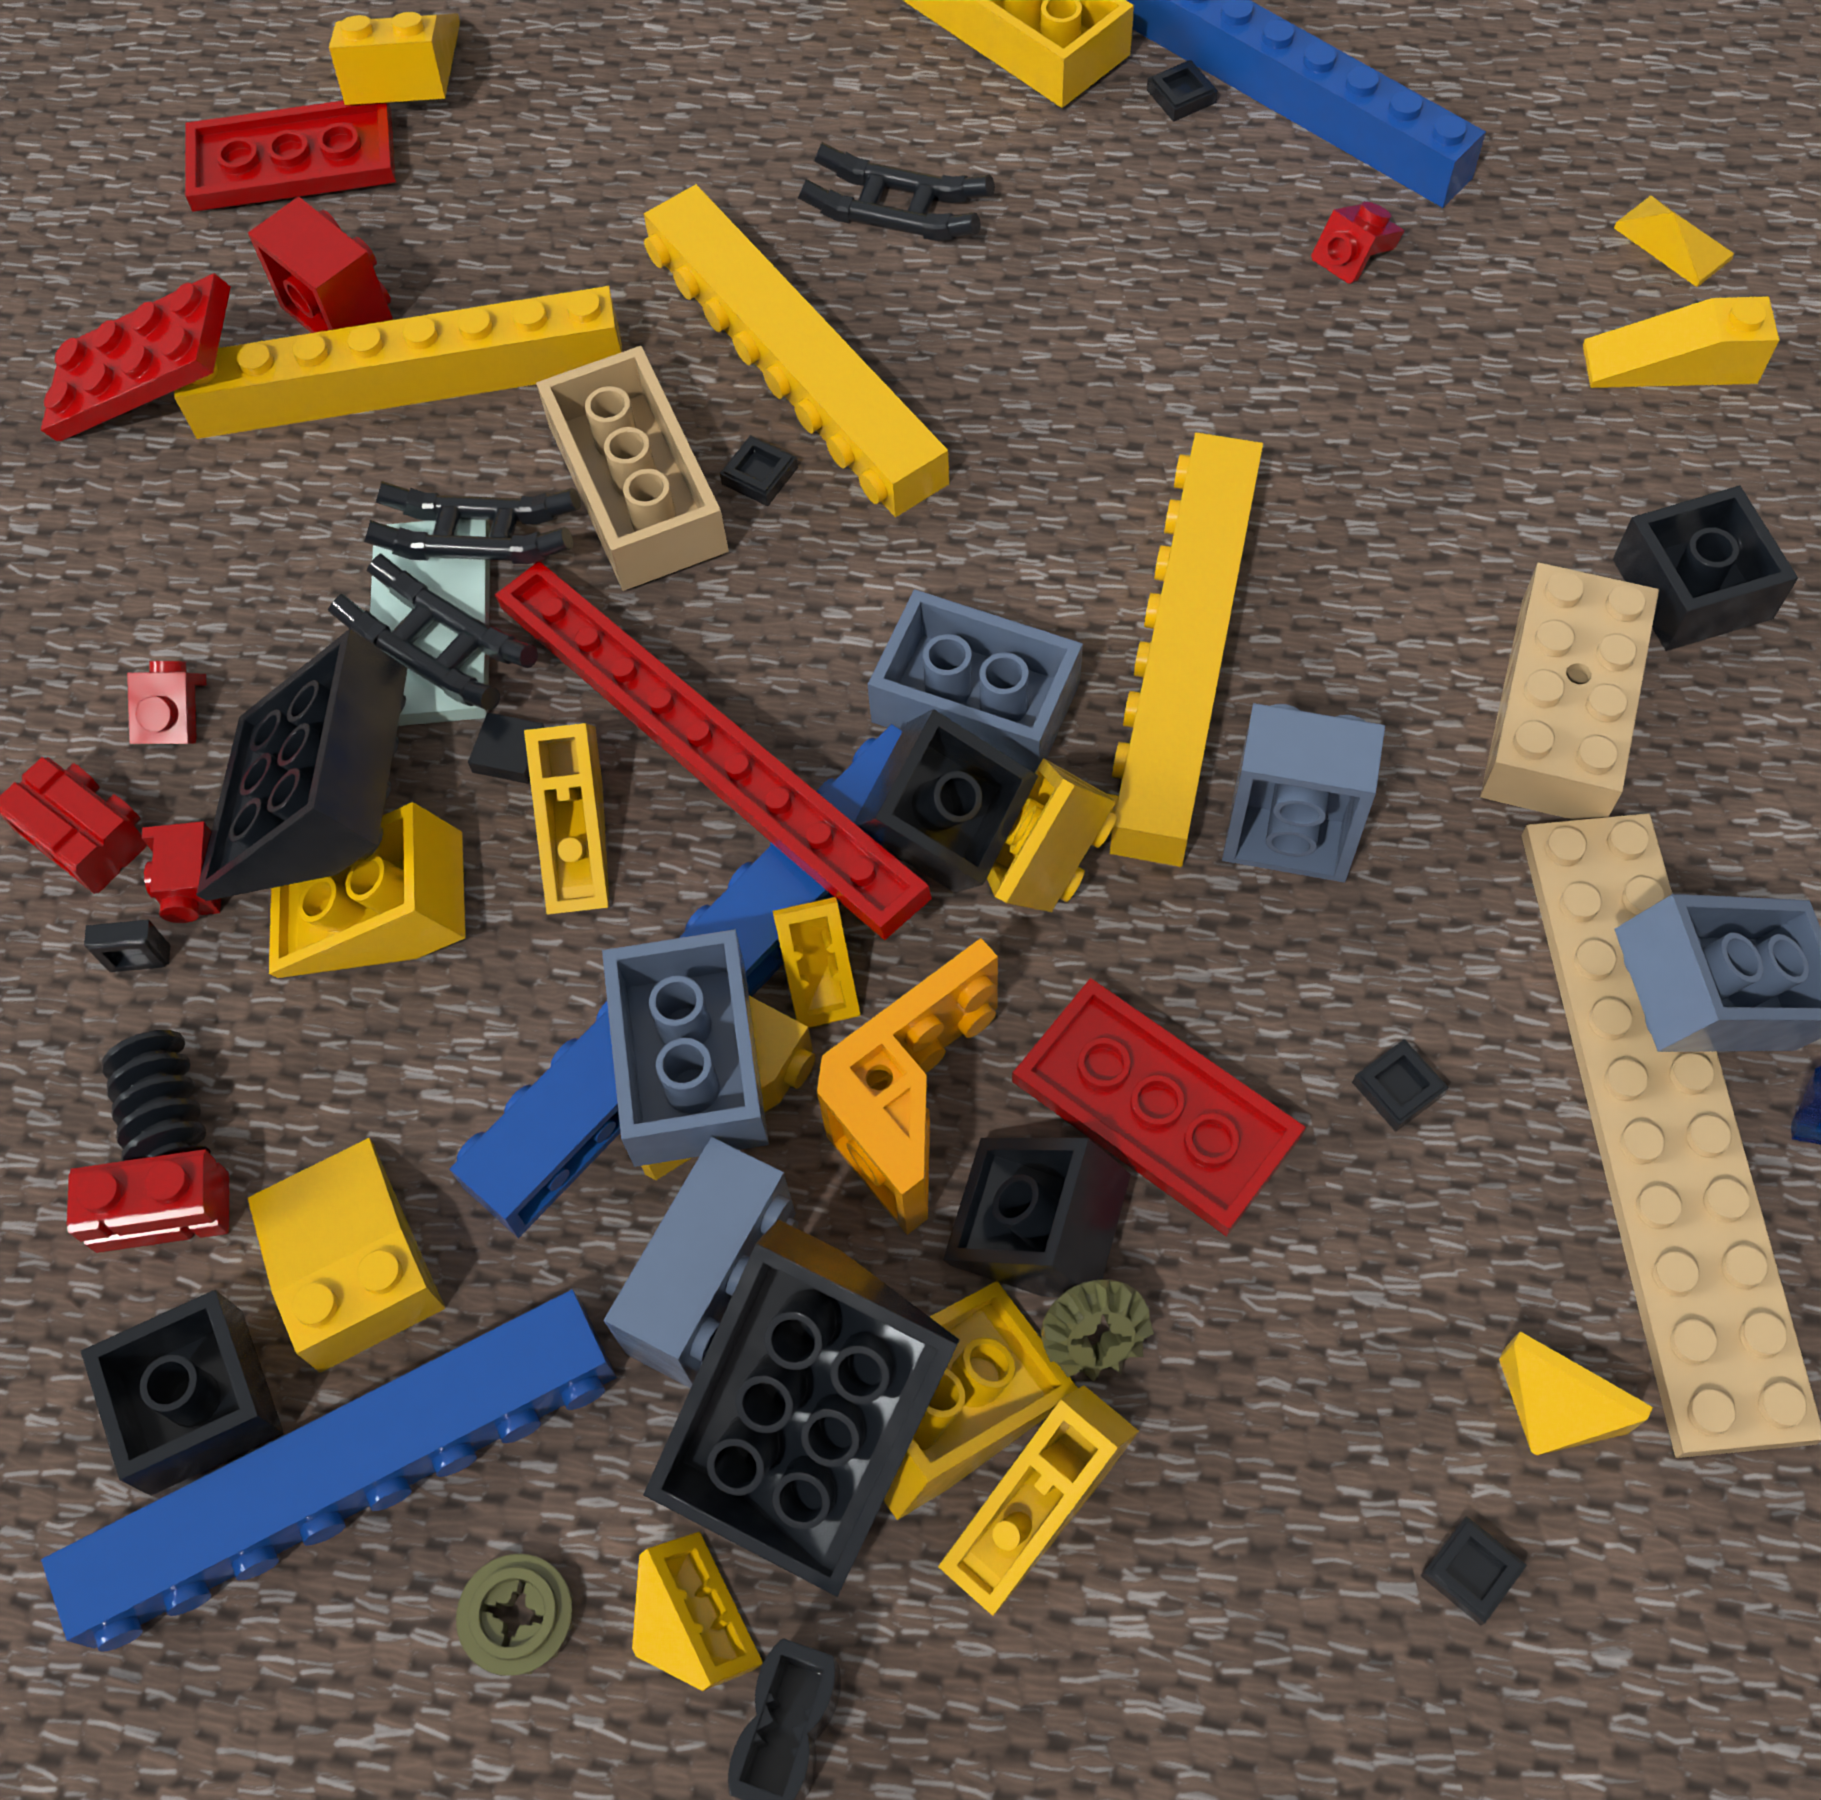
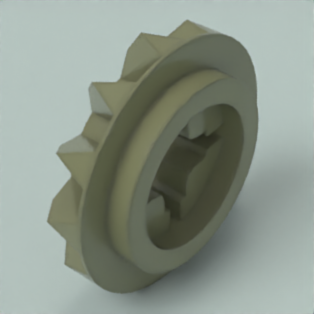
M1101 1279L1079 1284L1063 1293L1047 1311L1041 1330L1043 1346L1050 1362H1056L1067 1377L1083 1372L1094 1382L1101 1370L1108 1367L1122 1374L1123 1361L1129 1357H1143V1341L1154 1334L1149 1316L1150 1310L1142 1295L1133 1287L1123 1282ZM1104 1315L1110 1331L1103 1332L1100 1342L1091 1345L1087 1336L1095 1334L1097 1325L1101 1324V1318Z
M510 1554L496 1558L485 1564L472 1576L461 1594L456 1614V1627L460 1643L469 1658L488 1672L499 1676L532 1674L535 1669L547 1661L558 1657L561 1645L567 1634L573 1629V1595L560 1572L550 1563L539 1557L528 1554ZM524 1584H526L523 1592L526 1595L525 1607L535 1612V1615L543 1618L542 1624L533 1622L532 1625H520L516 1635L511 1636L509 1647H507L510 1639L507 1637L508 1624L498 1619V1616L489 1613L488 1610L489 1607L501 1609V1606H513L517 1596L522 1595Z

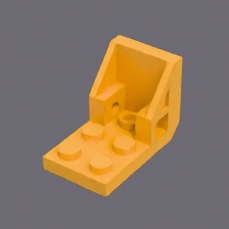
M982 938L822 1055L817 1095L826 1137L907 1235L928 1219L930 1112L926 1107L928 1087L926 1073L942 1060L946 1053L944 1048L964 1034L967 1038H971L982 1032L993 1021L996 1015L994 1010L998 1008V956Z

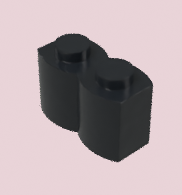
M784 1638L770 1651L762 1665L756 1684L755 1709L757 1716L742 1731L730 1759L728 1772L730 1796L740 1800H805L815 1775L817 1757L815 1740L830 1723L840 1696V1668L833 1655Z

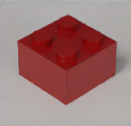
M298 196L248 232L280 307L311 333L393 320L388 304L391 303V297L383 284L378 280L374 270V266L377 265L374 253L361 238L356 236L352 239L345 234L336 220L326 210L321 209L318 212Z

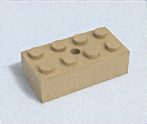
M642 346L536 382L550 430L622 591L729 552L720 507Z
M1537 563L1520 607L1483 780L1481 798L1572 820L1609 817L1623 792L1659 589Z

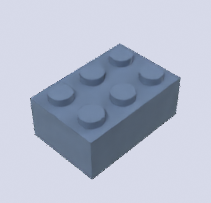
M914 589L868 682L871 722L887 728L893 724L903 731L907 722L935 709L1035 773L1043 758L1047 759L1080 684L1083 643Z
M1253 703L1232 799L1222 861L1345 883L1376 794L1385 725L1366 722L1353 715L1334 717L1300 711L1296 707L1286 704L1268 706Z
M1671 894L1614 929L1624 955V964L1631 975L1645 1014L1646 1026L1653 1037L1658 1052L1795 1051L1821 1039V927L1810 900Z
M736 929L602 950L621 1140L634 1167L698 1157L711 1137L737 1150L769 1145L745 964Z
M713 1137L709 1139L604 1318V1322L626 1355L689 1388L692 1387L757 1241L778 1219L798 1229L799 1223L793 1219L796 1213L784 1172Z

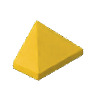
M1651 195L1619 219L1614 226V229L1696 287L1730 262L1734 256L1732 251Z
M836 897L774 910L773 916L796 1020L809 1028L861 1016Z
M1521 1331L1505 1347L1499 1358L1530 1450L1535 1455L1629 1434L1648 1419L1653 1409L1647 1403Z
M699 1531L647 1548L639 1555L632 1649L637 1658L704 1691L757 1669L763 1664V1661Z

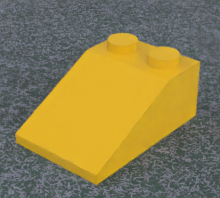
M404 12L390 18L374 19L363 15L347 17L342 21H336L329 50L344 104L355 105L445 99L459 31L460 20L458 13L420 15L415 12Z
M1043 758L1035 772L1038 778L995 860L987 880L994 896L1005 903L1052 912L1059 899L1068 902L1074 895L1085 872L1084 869L1079 867V864L1091 845L1099 848L1104 843L1115 824L1117 816L1110 812L1116 801L1108 794Z
M411 802L382 816L381 827L384 831L382 841L376 851L367 859L357 860L334 876L271 888L269 974L276 978L413 960L465 939L462 831L416 803Z
M370 1138L247 1198L271 1291L295 1352L320 1373L446 1309Z
M998 1281L930 1316V1318L960 1340L885 1496L884 1502L896 1520L950 1489L1048 1417L1060 1399L1078 1389L1072 1379L1066 1376L1056 1362H1050L1041 1338Z

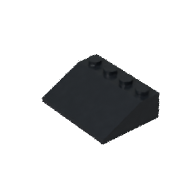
M349 629L239 717L196 895L209 901L334 876L357 860L367 859L376 851L384 833L381 821L384 804L391 791V782L388 780L392 757L399 745V739L396 737L399 716L406 703V696L403 693L407 667Z
M778 1219L757 1241L643 1496L838 1597L960 1339L841 1250Z

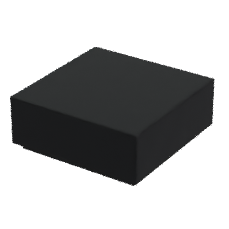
M1192 60L1149 77L1147 82L1148 93L1173 122L1217 102L1218 90Z
M750 435L720 472L721 483L768 507L798 469L797 457Z
M487 712L468 760L472 773L529 784L530 775L524 730L545 728L544 724Z
M149 919L86 925L84 946L110 973L163 968L169 965L171 945Z
M1405 1039L1357 1073L1352 1081L1355 1087L1395 1132L1442 1098L1449 1089Z
M1466 1516L1460 1521L1420 1576L1481 1626L1487 1622L1524 1571L1527 1564Z

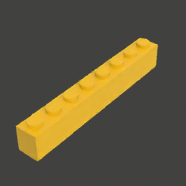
M697 184L643 213L648 237L644 239V245L653 263L658 268L666 266L673 274L675 283L682 295L688 300L695 298L703 307L704 314L712 328L717 332L724 330L732 338L734 347L743 362L747 365L754 363L763 372L766 384L774 396L778 399L786 397L794 406L797 418L805 430L809 433L818 432L826 441L828 451L836 464L843 469L847 466L850 467L859 477L862 490L872 503L878 504L882 502L896 518L949 485L948 449Z
M609 286L221 347L218 348L213 374L175 390L174 398L196 439L535 385L536 382L623 351Z
M1195 432L1191 455H1179L1174 488L1183 489L1181 500L1170 499L1164 528L1165 534L1174 536L1171 547L1160 545L1154 580L1164 581L1162 593L1150 592L1144 627L1154 629L1151 643L1139 642L1134 676L1143 678L1141 692L1129 691L1123 726L1131 727L1133 731L1130 743L1118 742L1112 777L1122 779L1119 796L1108 794L1116 801L1110 812L1117 816L1111 830L1109 854L1178 867L1183 866L1263 443Z

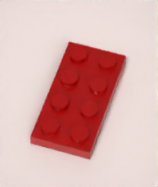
M342 100L185 123V197L192 212L396 183L392 112L389 102L345 105Z
M213 273L194 283H185L175 292L154 302H145L135 311L114 321L107 320L97 329L85 335L67 339L55 354L54 361L57 365L52 385L44 398L46 409L40 430L55 441H62L213 374L231 286Z
M1092 978L1086 982L1012 1072V1082L1226 1237L1303 1136L1306 1128Z

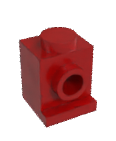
M204 821L142 827V839L153 852L152 861H148L144 868L146 890L149 896L155 898L160 904L159 915L166 921L189 923L197 920L199 915L220 913L221 898L206 901L196 895L211 835V830Z

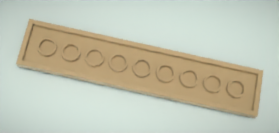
M1650 813L1526 825L1521 836L1675 1458L1817 1445L1821 1442L1820 1418L1717 1052L1657 1051L1653 1037L1646 1026L1645 1014L1631 975L1624 964V955L1614 930L1672 894Z

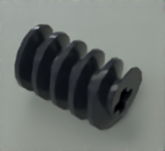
M153 1030L134 1035L122 1040L109 1049L102 1059V1072L108 1079L107 1096L113 1102L111 1115L113 1121L118 1126L116 1139L123 1149L121 1161L204 1149L211 1153V1150L206 1146L197 1145L205 1139L206 1129L201 1123L193 1122V1120L199 1117L201 1107L196 1100L189 1099L194 1094L196 1085L190 1077L183 1076L189 1071L191 1064L185 1054H180L186 1043L185 1038L180 1032Z

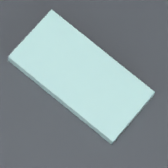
M461 519L457 536L489 537L490 525L488 520ZM436 521L386 525L397 529L402 527L415 532H428V535H432ZM373 545L372 560L382 553L401 570H406L418 581L427 585L430 591L489 626L490 560L429 558L427 561L409 560L393 555L390 550ZM372 576L370 613L393 631L413 609L392 595L385 585ZM434 621L413 644L437 658L458 634ZM478 648L459 670L475 677L478 682L489 685V656L483 653L481 648ZM410 669L407 670L403 693L406 696V703L400 713L398 726L485 718L488 710L475 705L467 706L457 702L444 694L443 690Z

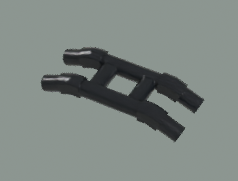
M822 142L813 162L835 172V176L851 184L864 186L859 199L854 200V197L842 195L832 189L829 191L807 179L797 199L821 210V214L838 222L850 224L852 221L922 235L924 239L948 241L954 240L959 236L978 234L981 225L980 218L975 212L953 215V213H930L934 198L951 204L969 202L974 198L993 196L995 184L990 174L968 177L967 175L954 177L942 175L941 177L870 163V160L858 158L848 152L843 153ZM885 188L914 193L908 210L879 205Z
M382 481L375 503L403 511V515L418 520L436 521L433 534L428 535V532H415L402 527L397 529L370 520L364 542L390 550L393 555L409 560L427 561L429 558L502 560L512 561L513 564H532L546 560L550 555L571 550L573 548L572 535L566 527L542 534L535 532L525 536L514 535L517 521H521V524L537 525L555 520L559 515L579 510L581 508V499L575 488H569L552 494L546 492L536 496H521V498L443 496L438 493L423 492L413 488L409 490ZM460 520H493L490 536H457Z
M382 553L378 554L367 567V572L385 585L392 595L413 609L397 627L391 631L389 626L379 621L367 610L361 609L343 593L328 608V612L349 629L411 671L442 689L447 696L467 706L475 705L485 710H493L500 701V693L496 688L478 682L475 677L459 670L478 648H481L483 653L505 664L513 663L524 668L532 667L538 659V651L535 646L516 640L513 635L504 633L494 626L490 627L430 591L427 585L418 581L406 570H401ZM434 621L458 634L437 658L413 644Z

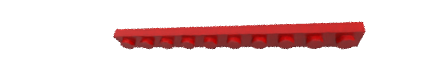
M536 562L495 594L501 609L817 883L836 897L839 902L883 940L891 936L932 899L927 883L542 562Z

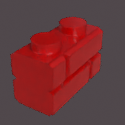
M41 757L22 775L20 783L14 782L0 795V816L16 833L93 894L100 893L120 873L122 867H126L147 847L141 833L135 827L141 818L117 795L113 794L106 801L98 796L96 792L100 789V786L77 764L72 763L65 770L51 758Z
M205 1149L71 1168L68 1179V1233L80 1242L84 1241V1244L95 1253L190 1240L194 1233L200 1238L228 1234L229 1171L219 1162L216 1163L215 1158Z

